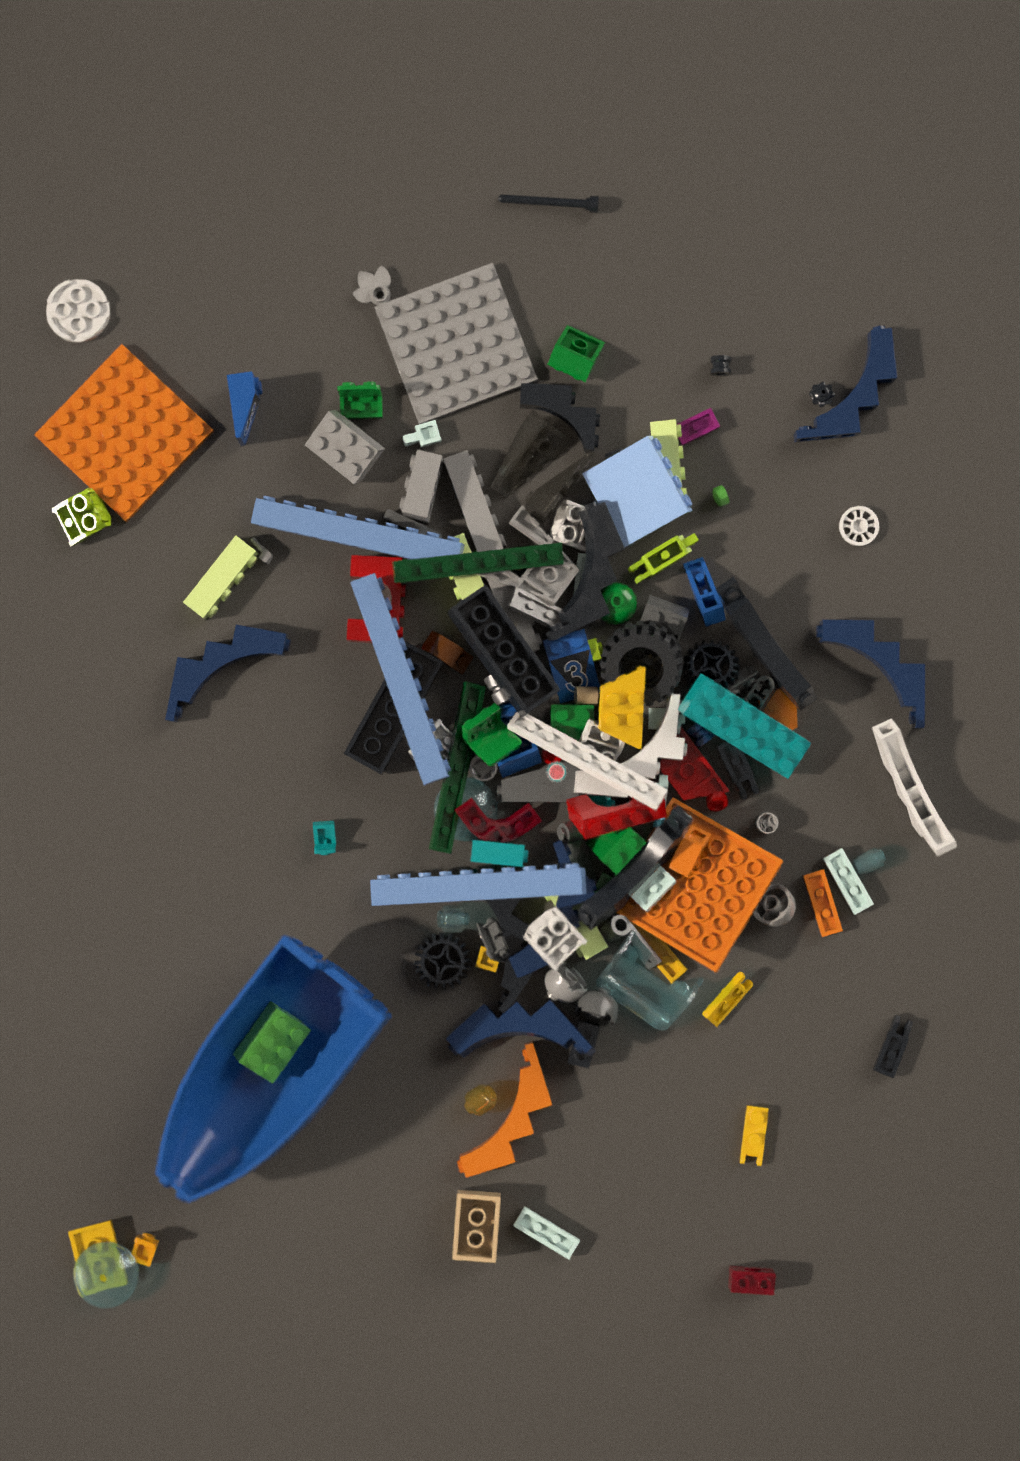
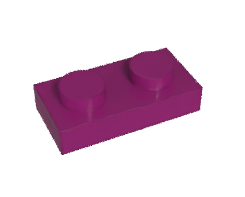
M709 408L678 423L681 424L682 437H678L681 446H684L719 429L720 425L712 409Z

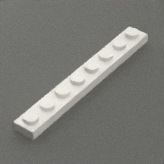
M516 713L508 723V730L657 810L667 795V789L529 714L521 718Z

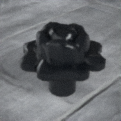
M823 381L818 385H813L812 391L809 392L812 403L814 405L818 404L819 407L832 404L831 398L835 397L832 385H826Z

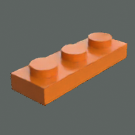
M824 869L802 875L821 937L843 931Z

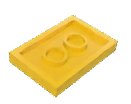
M112 1219L68 1231L84 1295L127 1283Z

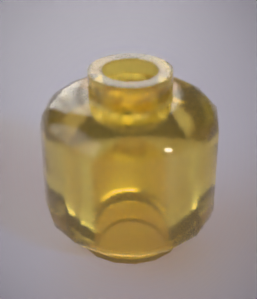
M477 1085L466 1093L465 1109L470 1114L473 1113L479 1117L483 1116L495 1107L496 1093L489 1085Z

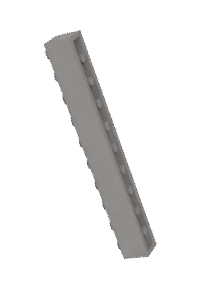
M468 450L444 458V464L476 551L503 549L506 543L503 534L498 535L496 526H499L496 515H491L488 508L492 506L488 494L484 495L481 489L484 486L481 474L476 475L474 467H477L474 455L469 456ZM487 579L492 594L533 652H539V646L543 644L539 633L535 634L532 626L535 625V622L507 608L513 589Z

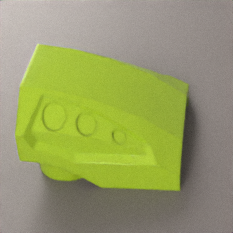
M87 488L52 508L53 513H56L70 541V546L77 545L94 533L111 526V516L103 500L92 488Z

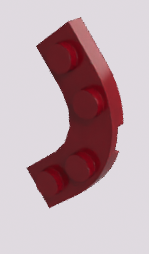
M472 797L455 809L467 828L484 841H500V843L512 841L542 822L529 803L511 816L498 820L486 816Z

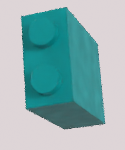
M473 840L471 862L522 867L523 863H527L528 850H524L525 845Z

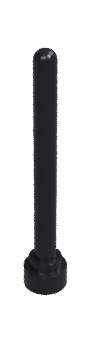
M501 194L498 196V201L510 204L585 208V210H589V213H598L599 196L590 195V198L586 197V199Z

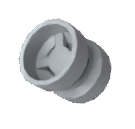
M761 813L755 820V827L760 833L770 834L778 828V819L772 813Z

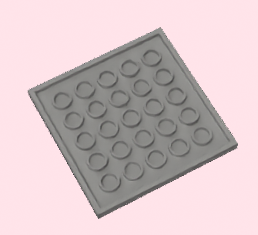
M493 263L375 306L376 313L419 424L433 421L521 388V383H534L538 380Z

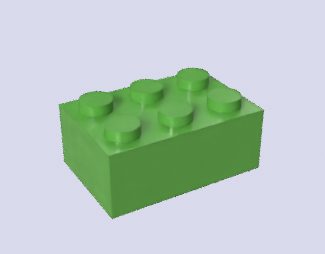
M270 1001L233 1055L240 1064L269 1082L274 1083L311 1030L303 1021Z

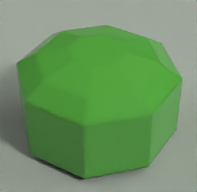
M724 486L715 487L712 494L716 504L719 507L728 505L730 501Z

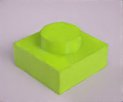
M596 638L588 640L593 662L600 661L603 653L601 642L597 643Z

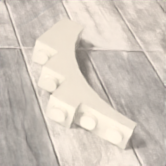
M680 694L668 696L664 716L651 740L637 754L620 763L621 765L646 779H655V775H659L660 762H657V758L683 760V756L687 754V743H684L685 738L676 737V734H680L681 721H678V713L681 712L678 708L683 700H680ZM576 771L574 793L621 798L628 797L624 792L585 771Z
M889 719L872 727L883 765L891 774L897 794L907 807L912 826L920 837H924L937 856L956 848V841L936 812L917 775L898 726L892 719Z

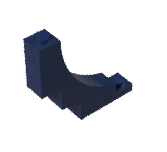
M875 326L873 330H870L867 334V358L856 387L836 407L817 416L813 421L814 429L811 426L799 427V430H796L794 433L795 443L856 437L861 433L858 411L876 409L879 406L877 384L893 383L897 379L892 328Z
M821 620L820 625L816 626V637L820 638V643L834 644L851 649L875 664L891 683L901 708H912V711L909 712V724H912V729L925 728V664L899 663L900 642H874V620Z
M236 624L232 645L206 641L203 662L177 657L165 720L177 723V719L181 718L183 706H180V703L192 704L202 687L215 674L230 664L255 656H285V652H289L291 644L288 635Z
M551 1000L532 1017L518 1002L500 1018L487 1005L483 1004L446 1038L450 1043L448 1048L455 1056L459 1054L464 1058L486 1043L510 1036L540 1037L555 1042L566 1049L576 1042L573 1045L581 1055L585 1053L589 1057L596 1052Z

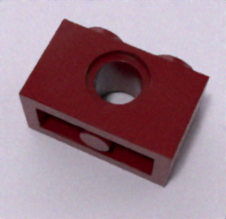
M730 1266L728 1288L732 1293L774 1295L776 1273L772 1268Z

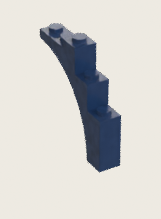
M562 840L553 843L558 857L559 869H566L565 864H576V862L571 863L569 855L572 853L567 842L563 844ZM586 876V894L558 896L555 907L575 929L581 926L579 924L580 919L576 916L578 909L573 910L572 906L586 901L594 895V891L597 888L593 879L588 880ZM531 944L509 957L517 978L549 965Z

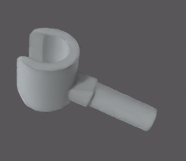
M252 537L250 541L262 552L258 558L264 563L269 564L273 559V554L265 549L255 537Z

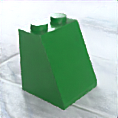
M632 827L589 838L585 843L617 875L646 844V840Z

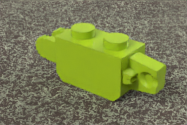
M695 533L687 538H684L683 535H677L642 556L640 561L627 569L630 573L644 565L647 572L637 576L634 580L638 584L648 577H654L687 557L692 552L690 546L697 543L699 539Z

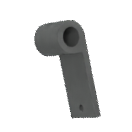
M571 821L559 824L557 836L562 840L563 844L567 842L572 853L569 855L571 863L576 862V864H579V868H585V876H587L588 880L591 878L593 881L597 880L588 846L585 843L586 839Z
M616 915L601 926V935L606 941L615 942L622 937L648 970L662 961L625 916Z

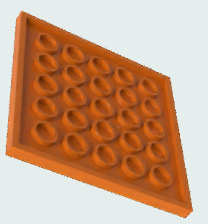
M121 344L34 435L87 486L92 488L123 520L128 522L204 443L214 430Z
M672 797L666 807V820L672 809L679 805L693 819L689 829L694 825L710 833V841L701 852L697 865L688 877L669 868L672 859L662 865L677 883L648 912L630 896L625 907L616 913L625 916L630 922L717 973L784 861ZM656 827L653 828V830H652V832L650 833L649 837L647 838L646 842L649 840V838H650V837L652 836V834L655 832V830L657 829Z

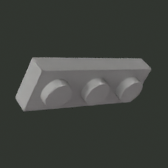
M518 587L513 589L507 608L550 629V626L561 622L558 615L562 610L561 608Z

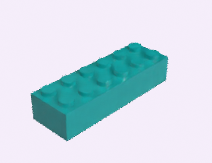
M702 673L678 708L686 717L789 779L812 744L803 736Z

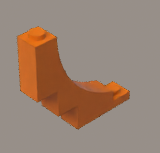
M533 1041L525 1043L526 1049L522 1050L525 1062L530 1061V1065L520 1067L518 1092L507 1118L490 1138L479 1146L461 1153L459 1156L460 1160L457 1161L460 1173L465 1174L466 1178L515 1163V1156L510 1141L534 1134L528 1113L552 1105Z

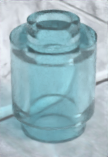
M876 847L857 855V858L853 860L860 875L864 873L867 875L884 867L883 862L887 861L881 849L877 851Z

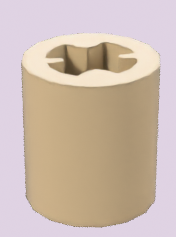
M576 686L574 689V704L597 706L598 688Z

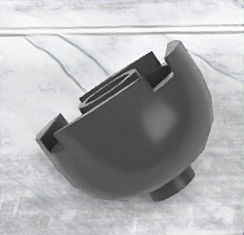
M597 988L596 991H587L579 998L574 1014L579 1017L581 1013L585 1016L584 1020L594 1024L607 1026L608 1022H611V1025L614 1026L618 1016V1005L615 999L608 995V990Z

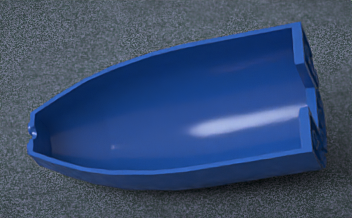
M284 935L215 1024L178 1088L168 1114L155 1174L160 1178L159 1182L167 1188L171 1186L177 1191L175 1195L183 1202L196 1201L221 1190L247 1176L274 1157L321 1110L392 1017L390 1012L386 1013L388 1008L381 1001L373 1000L374 994L333 961L323 960L324 956L311 946H302L304 943L294 937ZM270 1001L303 1021L311 1030L274 1083L269 1082L240 1064L233 1055Z

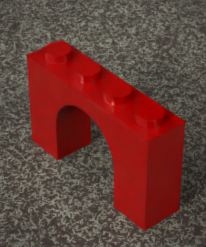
M351 555L350 577L352 579H360L374 573L377 578L381 577L383 583L391 592V605L393 609L389 612L392 618L396 617L400 627V618H404L405 606H401V597L406 595V585L402 584V582L394 583L392 561L403 560V558ZM348 619L346 639L348 642L372 643L364 619ZM400 627V630H397L399 639L403 638L404 627Z
M587 794L566 799L569 819L583 837L588 839L667 817L665 798L657 810L629 795L628 803L615 807L596 805Z

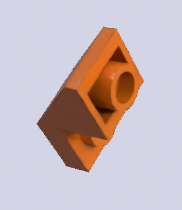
M692 825L681 841L669 868L688 877L697 865L701 852L710 841L711 834Z

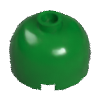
M617 582L602 588L600 591L610 613L600 619L611 625H621L631 620L637 608V599L633 590L627 585Z

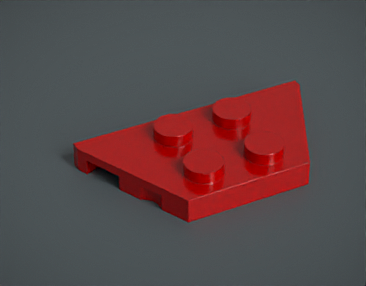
M681 727L680 734H676V737L685 738L684 743H687L686 756H683V760H660V771L663 775H668V782L683 801L706 797L714 792L727 793L730 791Z

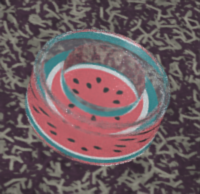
M554 761L547 766L546 776L551 782H562L567 776V767L562 762Z

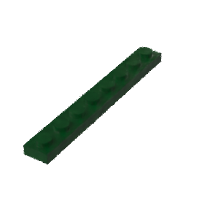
M562 543L392 561L394 583L564 564Z
M463 682L447 758L451 771L448 772L449 777L443 779L429 850L451 854L459 819L455 809L462 804L473 752L463 742L462 725L468 719H472L480 714L486 689L482 685Z

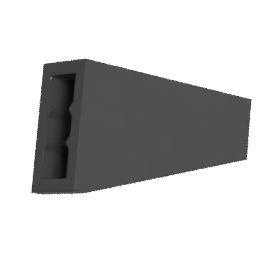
M569 762L561 763L566 768V776L559 782L549 779L547 775L548 767L502 780V785H497V798H501V802L567 803L566 799L579 796V793H574L575 775L579 768Z

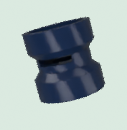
M698 723L686 731L689 737L695 739V745L698 748L715 736L714 733Z

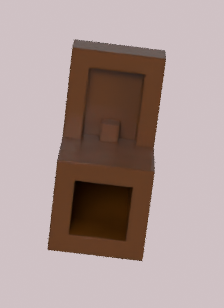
M433 630L421 647L428 654L443 661L462 675L474 658L463 648Z

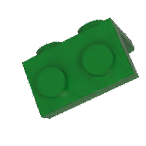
M344 382L342 386H337L340 397V413L348 420L383 419L382 391L380 385H376V382H364L363 385Z
M496 703L484 708L480 714L472 719H468L462 725L463 742L488 766L495 765L522 745L521 739L508 730L507 726L501 721V708Z

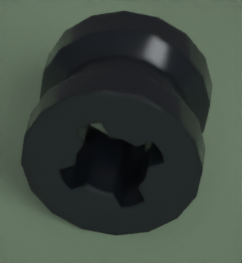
M715 355L710 357V362L712 363L710 375H731V369L729 368L731 356Z

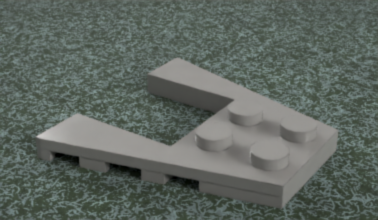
M522 505L509 524L538 545L554 543V540L541 529L540 524L534 517L532 518L528 514L526 508ZM563 552L564 564L528 568L521 578L510 570L479 573L477 575L512 589L518 587L555 605L578 574L579 569Z

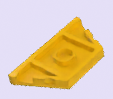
M639 666L637 670L628 675L624 674L615 681L600 686L599 729L637 749H642L645 688L644 666Z

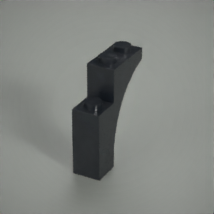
M521 383L520 408L536 409L560 418L577 434L585 453L594 454V448L599 447V435H595V427L600 426V414H596V408L571 407V405H575L576 392H572V385Z

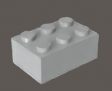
M336 409L327 412L305 443L306 447L353 484L360 483L385 450L383 446Z
M417 450L416 455H412L409 467H411L410 471L412 473L411 476L407 475L404 488H406L405 491L407 493L406 497L402 496L399 508L403 516L414 521L429 524L442 472L443 457L442 455Z

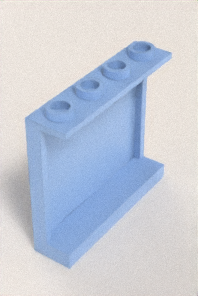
M646 436L582 473L597 502H605L624 548L633 545L634 542L682 515L692 512L690 507L692 502L689 496L683 494L680 488L682 487L680 479L677 475H673L670 469L672 468L670 460L663 456L660 451L662 449L661 443L653 436Z

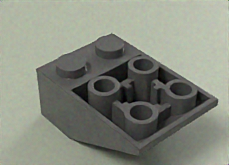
M649 595L640 621H644V624L649 625L650 621L655 622L658 628L664 626L667 628L668 634L673 633L676 637V643H678L690 609ZM645 647L629 650L627 660L661 671L662 660L653 650Z

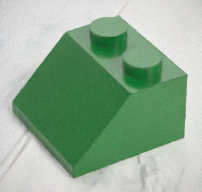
M567 325L556 342L547 365L586 383L605 342Z
M551 705V727L579 742L588 720H594V705Z

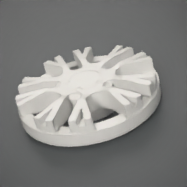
M855 506L848 509L842 515L839 522V530L846 542L854 546H863L869 544L877 536L879 521L876 514L869 508ZM856 510H860V517H857ZM865 511L871 515L866 520L863 518ZM852 512L854 519L851 520L846 515ZM874 519L875 523L868 525L867 521ZM844 521H847V522H851V524H850V525H847V524H843V522H844ZM868 527L875 528L874 534L868 532ZM843 528H850V533L845 534ZM854 533L853 539H849V536ZM863 533H866L870 539L867 540ZM857 535L862 537V542H856Z

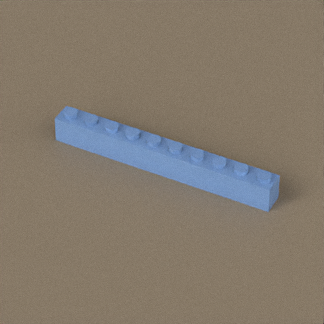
M263 496V499L256 498L251 523L254 525L407 559L462 554L465 546L456 537L448 536L446 540L439 538V534L428 531L426 535L419 534V530L406 527L405 531L398 529V525L386 522L385 526L377 524V520L365 518V522L359 521L357 516L345 514L344 517L336 516V511L324 509V513L316 511L317 507L304 505L303 508L295 507V502L284 500L283 504L275 502L276 498Z
M374 573L352 581L351 585L423 785L426 786L448 778V772L451 771L448 760H443L440 753L444 749L440 738L435 739L433 731H436L433 719H428L426 711L429 710L426 699H421L418 691L422 690L418 678H413L411 671L415 669L411 658L406 659L404 653L407 650L403 638L399 639L397 630H400L396 617L392 618L389 612L393 608L389 597L384 598L382 590H385L381 577L377 578Z
M565 864L566 869H557V865H546L544 870H536V866L523 867V871L516 872L515 867L502 868V872L494 873V869H481V874H473V870H461L460 875H452V871L439 872V876H431V872L418 873V877L411 878V874H398L397 879H390V875H377V880H370L371 905L382 906L586 894L585 868H579V864Z

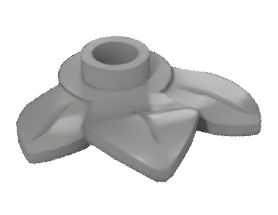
M383 266L377 269L375 275L359 271L358 284L360 288L353 292L354 297L361 303L372 302L375 305H381L388 302L391 296L388 289L391 283L388 271ZM379 292L384 294V297L381 299L376 297Z

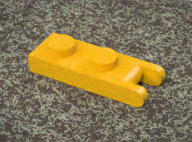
M738 972L702 1013L716 1027L719 1026L753 987V982L750 979L745 980L742 984L745 979V974L742 972Z
M746 1105L740 1164L745 1163V1156L757 1157V1166H762L768 1108Z

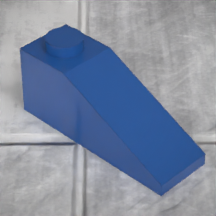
M701 557L684 563L683 567L705 627L725 621L724 607L704 558Z

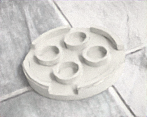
M79 279L67 280L55 287L48 297L46 308L47 321L53 331L61 338L75 343L87 342L100 335L107 326L110 317L109 302L104 292L93 282Z

